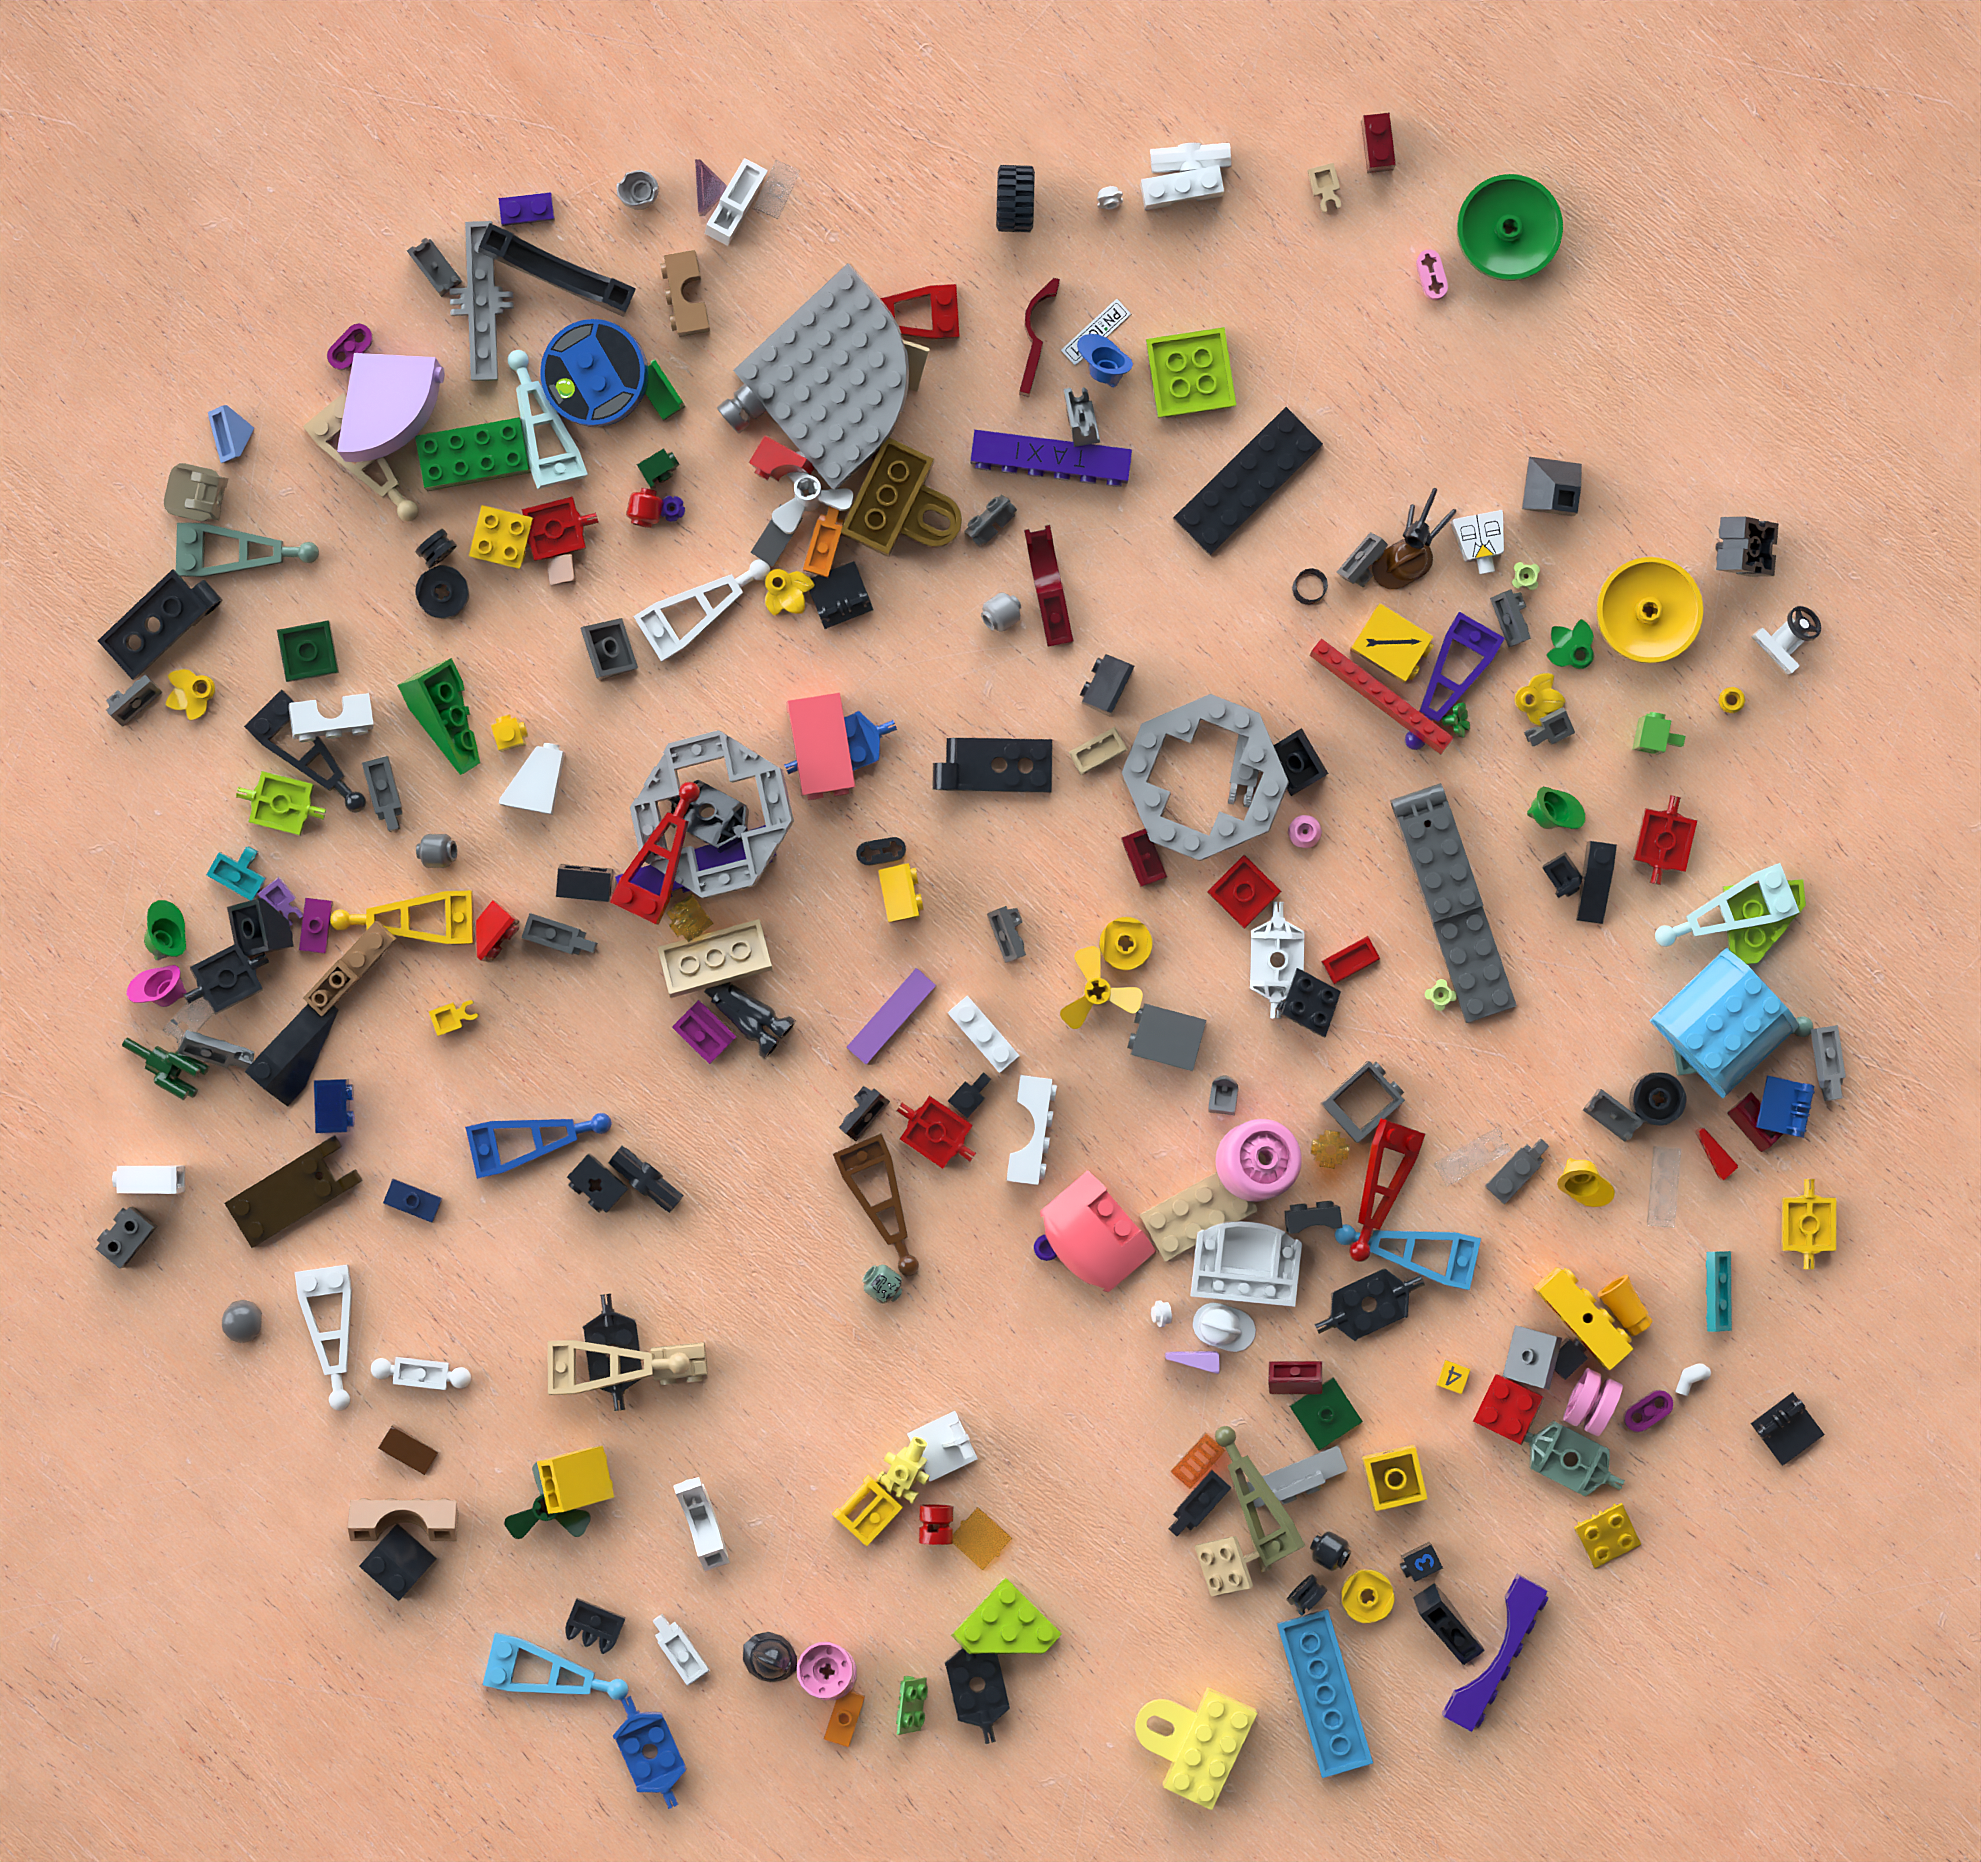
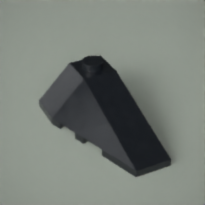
M307 1004L245 1070V1073L264 1090L289 1107L307 1086L309 1077L317 1063L321 1049L329 1035L339 1009L333 1006L325 1015L321 1016Z

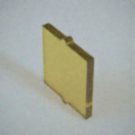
M979 1507L966 1520H961L960 1527L953 1533V1544L981 1570H984L995 1556L999 1557L1000 1551L1012 1539L1008 1533Z

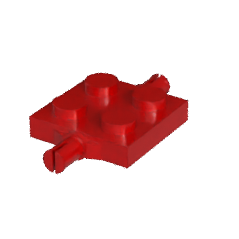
M573 496L521 509L524 516L533 518L527 543L532 549L534 561L586 549L583 537L584 526L599 523L596 512L584 516L578 513Z
M1670 795L1667 810L1656 811L1648 808L1644 810L1633 860L1647 863L1653 867L1650 881L1652 884L1661 885L1664 870L1673 869L1686 872L1698 820L1686 818L1677 813L1681 799L1678 796L1675 798V796Z
M930 1095L916 1111L903 1102L900 1104V1107L908 1113L899 1107L896 1112L909 1120L900 1140L943 1169L950 1158L957 1153L969 1162L973 1158L965 1152L973 1157L976 1155V1152L963 1145L965 1136L973 1125Z

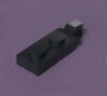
M1211 1469L1176 1508L1177 1510L1173 1515L1177 1519L1168 1529L1176 1537L1186 1527L1191 1531L1202 1522L1232 1487Z

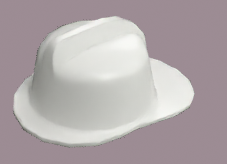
M1205 1304L1197 1310L1193 1319L1194 1332L1201 1341L1227 1351L1237 1352L1244 1350L1251 1345L1255 1338L1256 1329L1254 1321L1250 1316L1241 1310L1223 1304Z

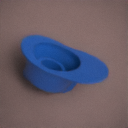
M1087 334L1079 338L1077 343L1078 351L1089 363L1091 377L1098 382L1108 384L1113 388L1116 387L1123 374L1132 369V360L1104 336Z

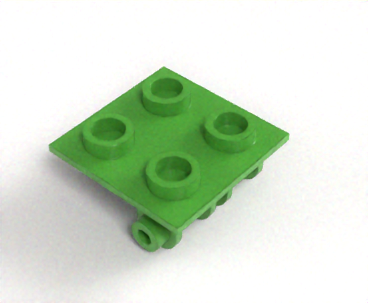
M904 1676V1680L901 1681V1697H899L900 1704L898 1705L899 1710L896 1724H898L897 1735L921 1731L925 1721L923 1706L928 1694L927 1678L914 1679L913 1676Z

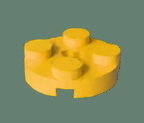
M1120 917L1108 923L1100 935L1099 948L1105 961L1121 970H1131L1143 964L1149 957L1152 950V937L1147 927L1139 920L1132 917ZM1124 936H1129V941H1133V947H1128V951H1122V946L1118 945V940H1123Z
M1372 1569L1356 1571L1345 1580L1341 1589V1602L1347 1614L1361 1623L1376 1622L1385 1618L1390 1613L1395 1600L1393 1587L1387 1577ZM1368 1589L1373 1590L1372 1595L1375 1599L1363 1603V1597L1360 1595L1361 1592H1367Z

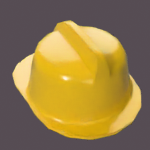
M1573 1158L1567 1160L1563 1174L1557 1181V1186L1562 1192L1589 1207H1602L1614 1199L1615 1190L1613 1185L1600 1176L1594 1163L1588 1160H1575Z

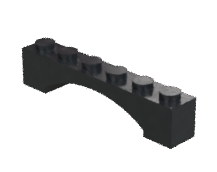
M491 223L488 224L478 248V252L622 317L625 316L636 288L619 280L597 274L556 257L515 236L514 233Z

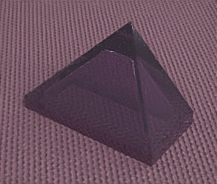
M695 159L699 216H705L720 200L728 186L701 159Z

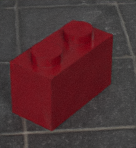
M1390 112L1363 115L1361 126L1367 173L1394 170L1396 161Z

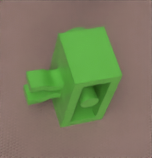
M1650 712V714H1646L1638 719L1632 750L1659 755L1666 751L1667 744L1676 747L1684 746L1686 736L1669 733L1671 720H1666L1665 714Z

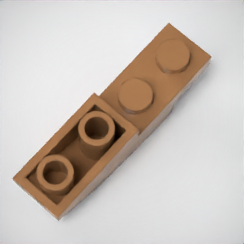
M378 920L375 921L303 999L321 1016L325 1015L382 957V954L397 938Z

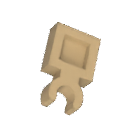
M1334 163L1308 169L1307 172L1314 197L1322 195L1321 211L1323 213L1327 212V201H1333L1336 210L1340 209V199L1333 193L1340 190Z

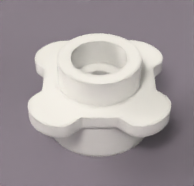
M1114 186L1101 189L1097 197L1099 202L1097 204L1098 208L1114 209L1123 202V198H1121L1123 196L1122 191H1119Z

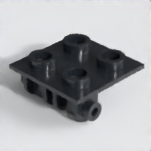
M855 561L830 570L828 578L820 575L811 578L815 586L809 591L824 629L874 610Z
M1296 968L1285 1002L1281 1000L1276 1009L1280 1015L1325 1038L1341 991Z
M1794 1392L1750 1423L1782 1466L1825 1435L1805 1409L1806 1406L1796 1397Z

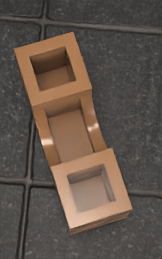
M691 250L664 255L665 263H660L662 277L663 279L668 278L670 289H665L667 304H673L674 315H670L672 331L677 330L679 337L710 332L705 302L689 303L683 298L684 287L692 281L701 280L696 251Z

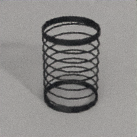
M1314 568L1305 569L1299 573L1293 582V595L1301 604H1315L1327 592L1328 581L1320 570ZM1303 574H1313L1320 578L1324 588L1322 596L1314 600L1302 597L1296 586L1298 577Z

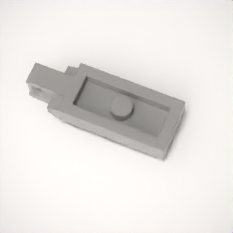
M1838 1025L1810 1029L1818 1082L1822 1089L1824 1101L1842 1099L1841 1085L1846 1075Z

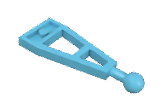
M496 1632L494 1634L483 1681L484 1686L511 1692L590 1694L591 1689L607 1692L614 1700L624 1699L629 1691L627 1683L622 1679H614L611 1682L595 1679V1672L529 1641ZM519 1648L553 1663L548 1684L512 1682ZM561 1667L585 1677L584 1684H557Z

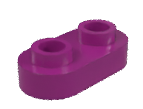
M360 323L350 326L329 348L327 359L330 365L337 370L350 368L353 364L354 353L363 354L373 342L371 330L366 325ZM364 334V340L360 343L356 342V335ZM339 353L346 354V359L342 362L337 360Z
M1663 1390L1652 1391L1626 1409L1624 1413L1625 1425L1635 1432L1646 1430L1672 1411L1673 1399L1671 1395ZM1657 1398L1663 1400V1406L1660 1408H1656L1654 1405ZM1635 1413H1640L1641 1420L1637 1423L1633 1422L1632 1416Z

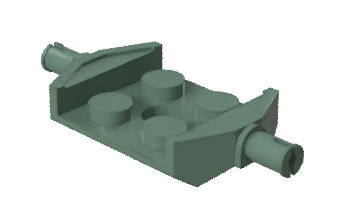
M1554 1420L1537 1434L1527 1433L1524 1442L1529 1443L1528 1445L1530 1446V1469L1585 1497L1602 1483H1607L1618 1490L1622 1488L1621 1485L1615 1482L1623 1485L1625 1480L1609 1472L1610 1453L1608 1448ZM1568 1452H1574L1578 1457L1577 1463L1572 1467L1566 1466L1563 1462V1457Z

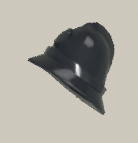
M771 1632L755 1634L743 1645V1662L749 1673L762 1681L776 1682L785 1680L797 1671V1655L791 1644L781 1635Z

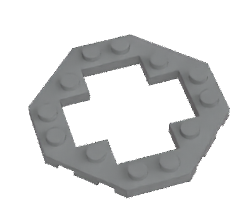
M1212 694L1142 723L1122 770V775L1143 825L1148 832L1150 841L1198 861L1205 860L1212 855L1268 833L1289 785L1287 776L1260 713ZM1201 720L1249 738L1240 763L1263 772L1244 821L1219 811L1210 835L1163 818L1162 815L1171 792L1147 783L1166 736L1170 735L1192 744Z
M719 730L668 743L663 751L664 755L657 766H654L644 783V788L630 806L639 851L661 822L658 802L679 797L680 781L677 770L725 758L730 782L734 783L753 777L756 778L766 827L741 833L746 859L699 871L694 847L682 848L675 881L704 899L755 886L794 822L783 770ZM664 834L657 845L668 850ZM651 852L645 862L665 874L669 860Z

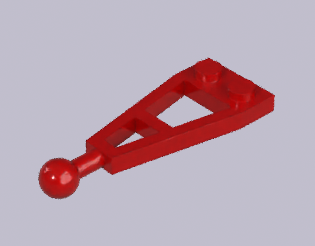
M956 284L930 285L880 298L895 319L894 304L930 295L932 330L899 326L901 335L926 339L960 337Z
M685 782L680 786L679 797L681 799L674 814L667 812L621 876L610 903L659 925L670 901L689 821L683 818L690 803L695 802L700 795V789L695 783ZM671 823L677 825L670 851L657 845V843ZM651 852L669 860L660 896L631 882Z
M1380 1118L1371 1146L1358 1223L1363 1224V1228L1358 1241L1354 1242L1349 1249L1350 1256L1354 1261L1363 1262L1369 1258L1371 1250L1368 1243L1373 1228L1380 1230L1418 1158L1426 1135L1425 1133ZM1384 1148L1405 1154L1388 1188L1377 1184ZM1375 1194H1382L1384 1196L1371 1219Z

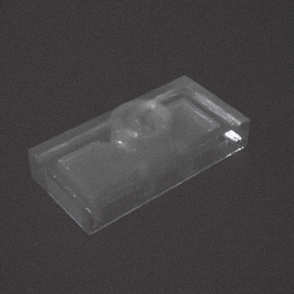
M776 160L754 209L779 219L800 174V170Z

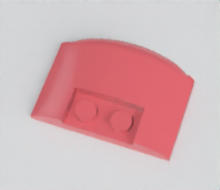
M1087 1170L1040 1211V1217L1044 1216L1045 1235L1062 1263L1085 1283L1105 1288L1102 1291L1110 1292L1154 1254L1156 1250L1144 1232L1139 1230L1106 1191L1107 1188Z

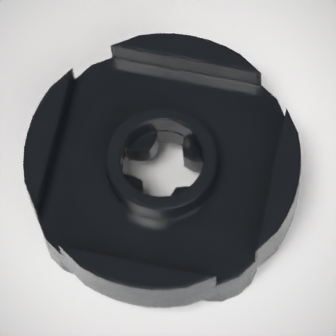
M439 565L429 569L427 572L425 571L419 577L415 595L419 605L428 615L438 619H446L457 616L465 608L469 599V588L467 580L458 570L450 566ZM446 585V590L450 592L449 596H444L443 600L438 599L439 595L435 593L436 588Z

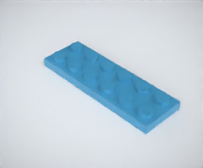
M1328 1609L1277 1623L1321 1777L1325 1778L1373 1764Z

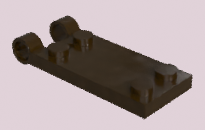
M336 1135L224 1203L251 1248H254L363 1181L356 1169L336 1181L323 1158L342 1147ZM318 1172H321L323 1174V1178L321 1180L317 1179L316 1174Z

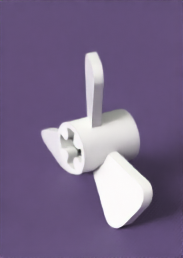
M801 451L796 452L797 454L805 457ZM802 472L788 473L787 475L794 483L795 498L775 509L772 513V520L784 533L793 534L804 511H813L821 503L841 511H847L852 506L853 492L847 488L821 490L820 483L815 477ZM809 489L810 496L804 497L802 491Z

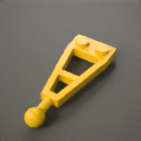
M472 890L443 891L367 908L366 914L350 915L347 911L340 909L333 912L330 918L332 927L339 931L346 930L350 925H366L368 930L376 921V914L400 909L401 928L384 926L392 935L443 944H474ZM445 900L446 936L410 930V907Z

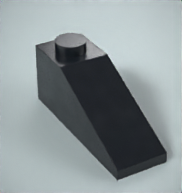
M1596 841L1587 842L1577 921L1603 924L1614 870L1617 844Z
M1435 1583L1413 1597L1419 1615L1462 1665H1465L1485 1651L1451 1601Z

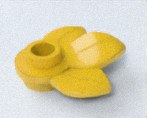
M774 569L765 578V586L768 590L765 597L766 607L774 616L778 615L783 608L791 613L803 614L805 611V600L802 593L811 590L815 585L810 577L800 571L788 573L783 569ZM780 577L783 580L781 587L774 586V578Z
M188 669L175 670L169 673L168 679L176 688L169 694L165 705L175 710L186 709L189 720L201 717L207 709V701L215 694L216 688L213 680L205 675L196 676ZM200 684L207 686V690L203 694L198 691Z
M1550 673L1533 676L1528 686L1521 687L1516 692L1514 698L1516 707L1520 711L1526 712L1531 723L1542 726L1539 719L1547 716L1548 713L1562 708L1566 702L1561 693L1552 689L1554 675ZM1527 695H1530L1532 698L1529 704L1525 701Z

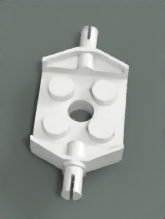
M1273 902V917L1271 921L1251 930L1249 989L1269 999V1002H1271L1270 1018H1275V1008H1277L1281 1000L1286 999L1296 968L1304 971V931L1285 921V918H1283L1284 902H1279V912H1277L1278 902ZM1275 952H1280L1285 957V963L1280 968H1276L1270 963V957ZM1276 1009V1018H1281L1279 1011Z

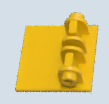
M481 505L469 557L520 569L525 559V548L533 518Z
M1614 1503L1612 1507L1604 1510L1603 1513L1599 1511V1515L1595 1516L1593 1514L1591 1515L1592 1519L1589 1518L1581 1523L1579 1521L1577 1522L1578 1526L1574 1527L1594 1568L1641 1545L1622 1503L1618 1505Z

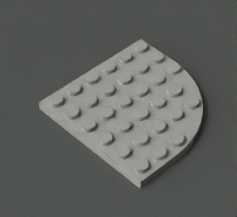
M848 263L733 370L741 381L757 396L767 409V412L834 490L867 462L890 437L895 429L894 426L900 412L904 409L909 385L908 354L904 347L900 328L885 304L853 266Z

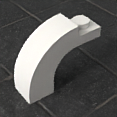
M697 1477L674 1485L676 1496L687 1518L697 1555L704 1571L730 1563L714 1509L700 1478Z

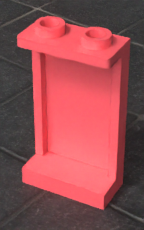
M840 693L788 700L786 708L790 718L801 786V797L807 796L808 800L824 798L823 793L833 792L834 796L850 794L849 789H853L855 783Z

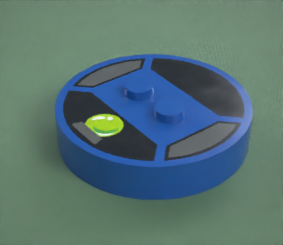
M600 319L581 320L560 330L548 344L541 361V384L549 403L565 418L588 427L609 426L629 416L641 402L648 383L647 359L638 341L620 326Z

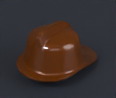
M1405 539L1398 541L1386 548L1383 555L1374 561L1372 566L1374 579L1380 586L1395 590L1423 577L1430 570L1433 564L1431 548L1424 545L1423 548L1417 549L1409 546Z

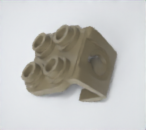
M179 463L170 472L164 496V507L168 513L178 517L205 522L208 519L219 520L224 491L227 488L229 478L219 476L212 469Z

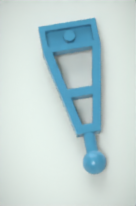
M1343 1224V1228H1338L1335 1231L1336 1241L1345 1246L1358 1241L1360 1236L1359 1232H1355V1229L1347 1224ZM1373 1230L1368 1245L1372 1253L1439 1283L1470 1290L1481 1238L1456 1232ZM1380 1238L1407 1239L1403 1258L1379 1248ZM1415 1239L1453 1240L1445 1276L1411 1262Z

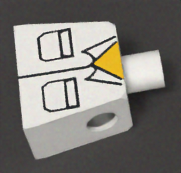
M1499 510L1453 519L1450 522L1464 561L1477 560L1480 575L1495 572L1492 557L1504 553L1503 511Z

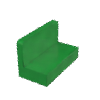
M653 359L650 361L651 365L648 366V383L645 394L664 421L684 408L685 404L656 360Z

